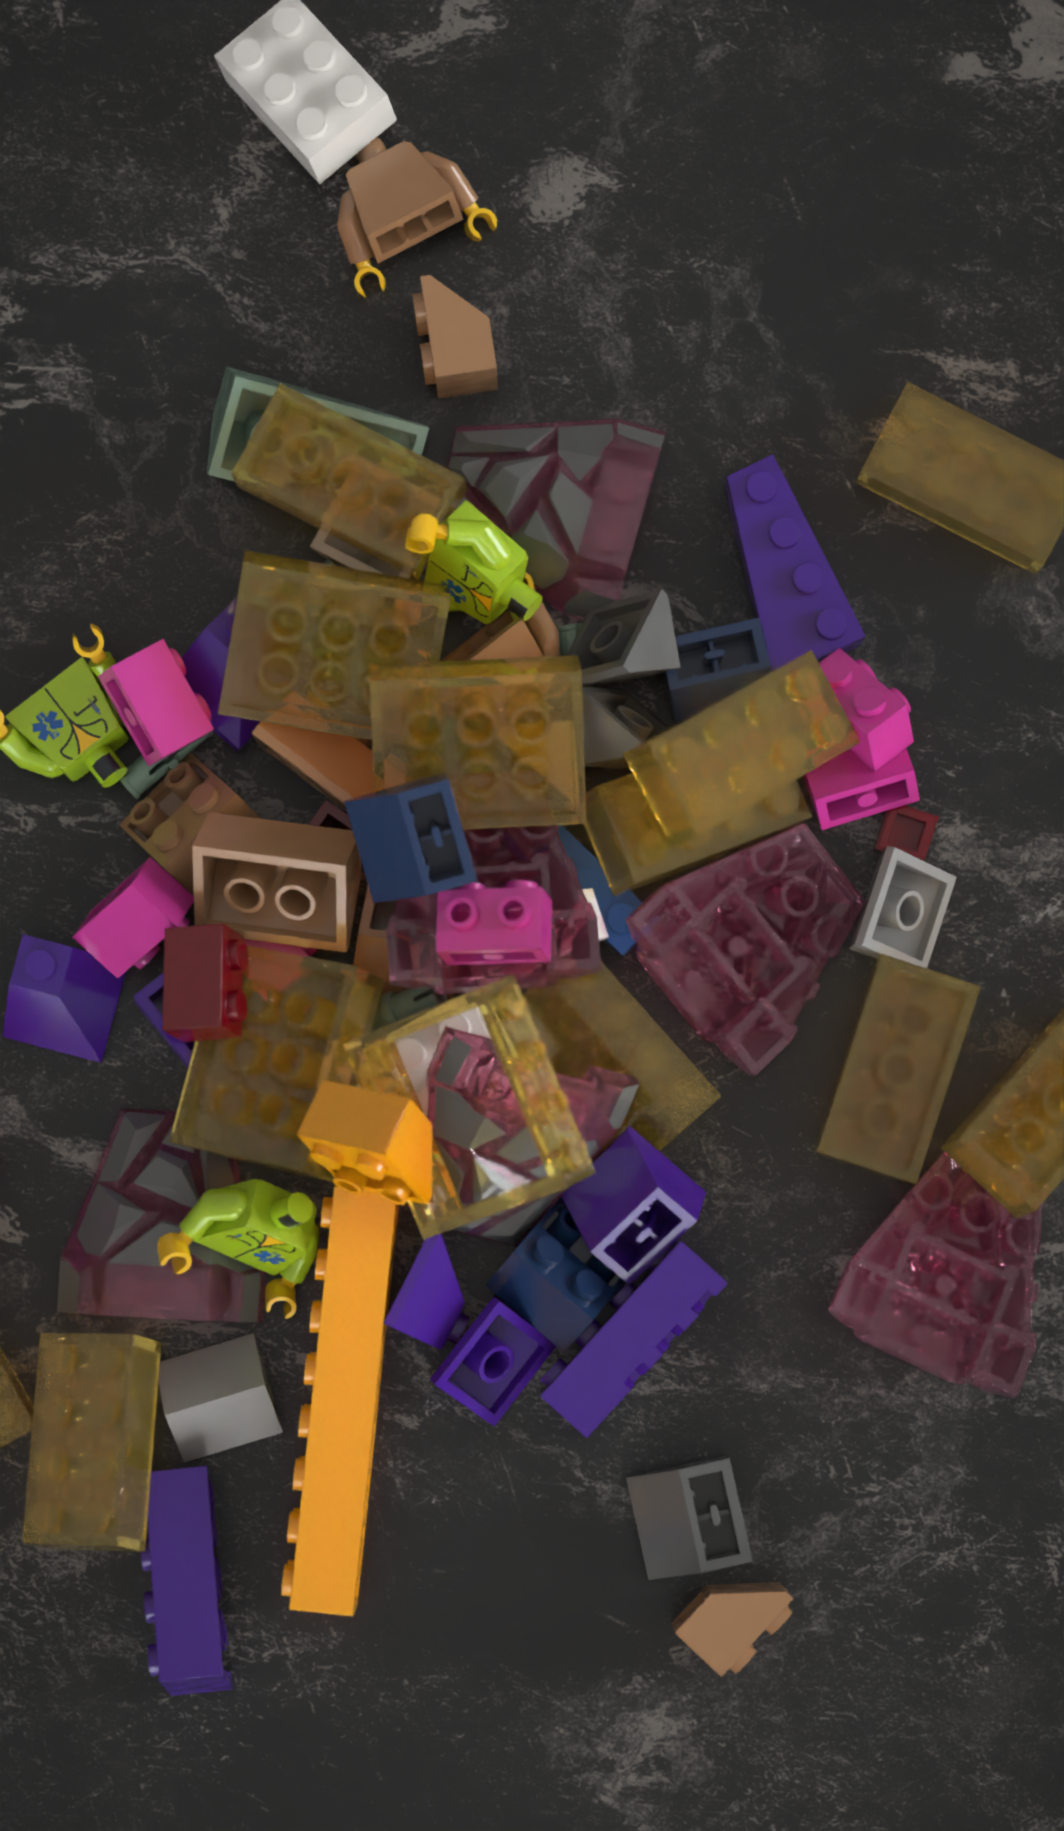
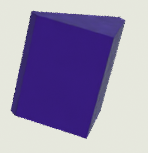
M494 1296L429 1380L495 1427L556 1348V1345L523 1317Z

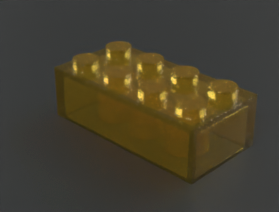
M907 381L856 483L1037 575L1044 566L1064 527V461Z
M281 383L231 473L237 487L417 580L420 579L428 564L429 553L419 554L406 549L407 530L411 527L412 520L419 514H429L438 520V524H442L458 508L467 491L464 477Z
M811 650L776 666L622 754L671 846L700 836L859 744L860 740Z
M773 722L598 785L575 801L614 897L785 833L812 817Z
M885 954L878 956L813 1153L909 1185L917 1184L981 986Z
M1064 1008L941 1147L1015 1218L1036 1211L1064 1179Z
M40 1333L22 1543L49 1549L145 1552L161 1342L136 1334Z

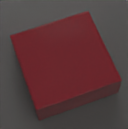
M907 805L887 810L873 850L881 853L886 846H891L925 861L939 816Z

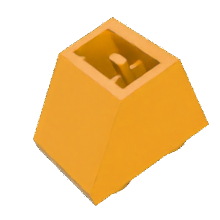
M322 1080L297 1133V1136L312 1151L311 1158L326 1167L334 1176V1184L346 1192L360 1195L365 1190L378 1193L384 1199L395 1204L404 1205L409 1200L428 1205L432 1197V1124L413 1100L407 1097Z

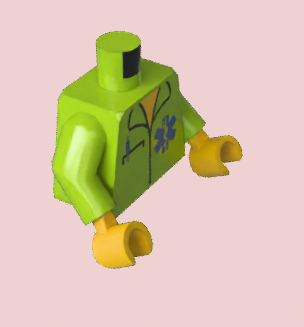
M465 500L442 524H438V520L429 514H419L412 520L411 527L407 530L405 547L414 553H429L423 587L431 593L424 594L421 588L407 584L402 595L396 594L394 608L396 611L394 619L397 623L403 625L416 624L420 621L422 609L433 608V613L464 611L484 624L492 623L506 608L523 621H527L537 611L543 596L523 582L529 559L526 551L470 502Z
M90 624L93 633L98 637L94 646L89 648L83 647L79 644L75 633L72 637L75 651L83 657L90 658L89 663L81 657L7 714L5 717L10 724L4 725V715L0 710V749L22 769L49 778L65 774L73 782L91 771L101 786L107 788L117 783L127 772V767L116 755L115 751L128 741L129 735L124 728L123 720L98 678L100 674L116 664V661L110 652L103 651L104 638L101 629L94 624Z
M252 1179L222 1188H212L202 1194V1197L179 1224L181 1229L179 1233H168L160 1237L157 1243L160 1265L164 1266L172 1258L174 1273L181 1274L187 1271L192 1263L189 1245L194 1241L273 1276L280 1273L282 1278L274 1279L266 1285V1312L269 1313L271 1306L275 1302L285 1301L283 1306L284 1318H291L297 1309L295 1285L296 1283H303L317 1256L319 1248L320 1230L319 1226L315 1223L317 1208L304 1193H291L259 1179Z

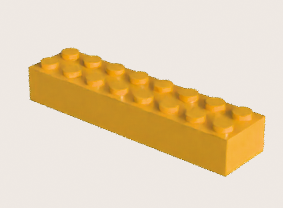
M334 1187L333 1197L324 1196L321 1228H330L328 1249L318 1248L315 1280L324 1281L322 1300L312 1302L309 1332L319 1333L317 1352L307 1353L304 1372V1385H313L311 1404L305 1403L304 1406H301L298 1437L308 1439L306 1456L299 1455V1458H296L294 1467L293 1490L302 1491L300 1508L294 1507L293 1511H290L287 1543H295L296 1552L295 1560H288V1563L284 1566L281 1596L291 1597L289 1610L353 1616L358 1605L387 1328L384 1322L388 1316L399 1214V1204L384 1199L378 1193L363 1190L362 1194L357 1195L346 1192L339 1187Z

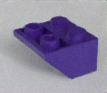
M628 1126L561 1193V1197L590 1252L628 1285L697 1222L706 1195V1191L631 1126Z

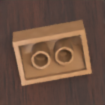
M292 691L252 732L258 746L345 812H347L345 800L412 782L409 779L414 773L411 768L392 754H389L384 760L370 750L369 747L373 740L351 723H348L345 729L341 728L328 718L333 710L310 692L302 698Z
M209 812L192 845L195 926L223 923L243 935V939L347 953L361 878V858L353 831Z

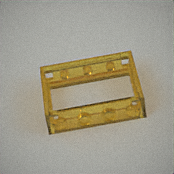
M513 974L342 1044L360 1088L411 1098L424 1114L394 1040L478 1007L546 1169L547 1176L463 1206L432 1133V1197L428 1205L407 1200L423 1240L565 1189L596 1173L586 1150L588 1147L582 1140L570 1112L567 1096L560 1088L548 1059L547 1048L538 1035L527 1008L526 998L523 999Z

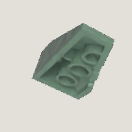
M226 366L212 416L207 474L253 487L274 486V484L299 482L313 484L321 483V481L346 479L359 457L398 478L415 477L429 427L279 380Z

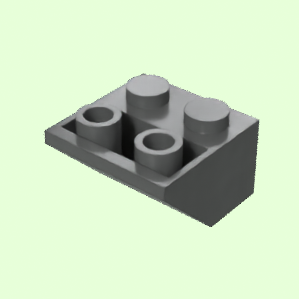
M727 1455L626 1477L648 1580L705 1573L753 1562L732 1466Z

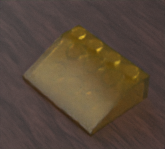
M245 550L218 714L424 749L451 601L450 586Z
M578 655L368 665L374 792L446 772L463 829L586 824L582 671Z
M247 945L249 959L247 968L243 970L242 990L247 998L248 1011L246 1019L242 1021V1037L195 1041L169 1142L287 1173L332 1182L334 1176L326 1167L311 1158L312 1151L297 1136V1133L322 1080L357 1087L384 980L355 965Z
M572 953L542 977L500 1016L494 1024L525 1080L521 1085L508 1091L514 1100L538 1127L582 1139L558 1148L562 1154L584 1142L596 1140L598 1149L578 1171L581 1173L628 1126H631L658 1151L662 1150L716 1102L721 1095L601 960V971L577 978L575 953ZM639 1084L621 1128L614 1129L609 1119L623 1088Z

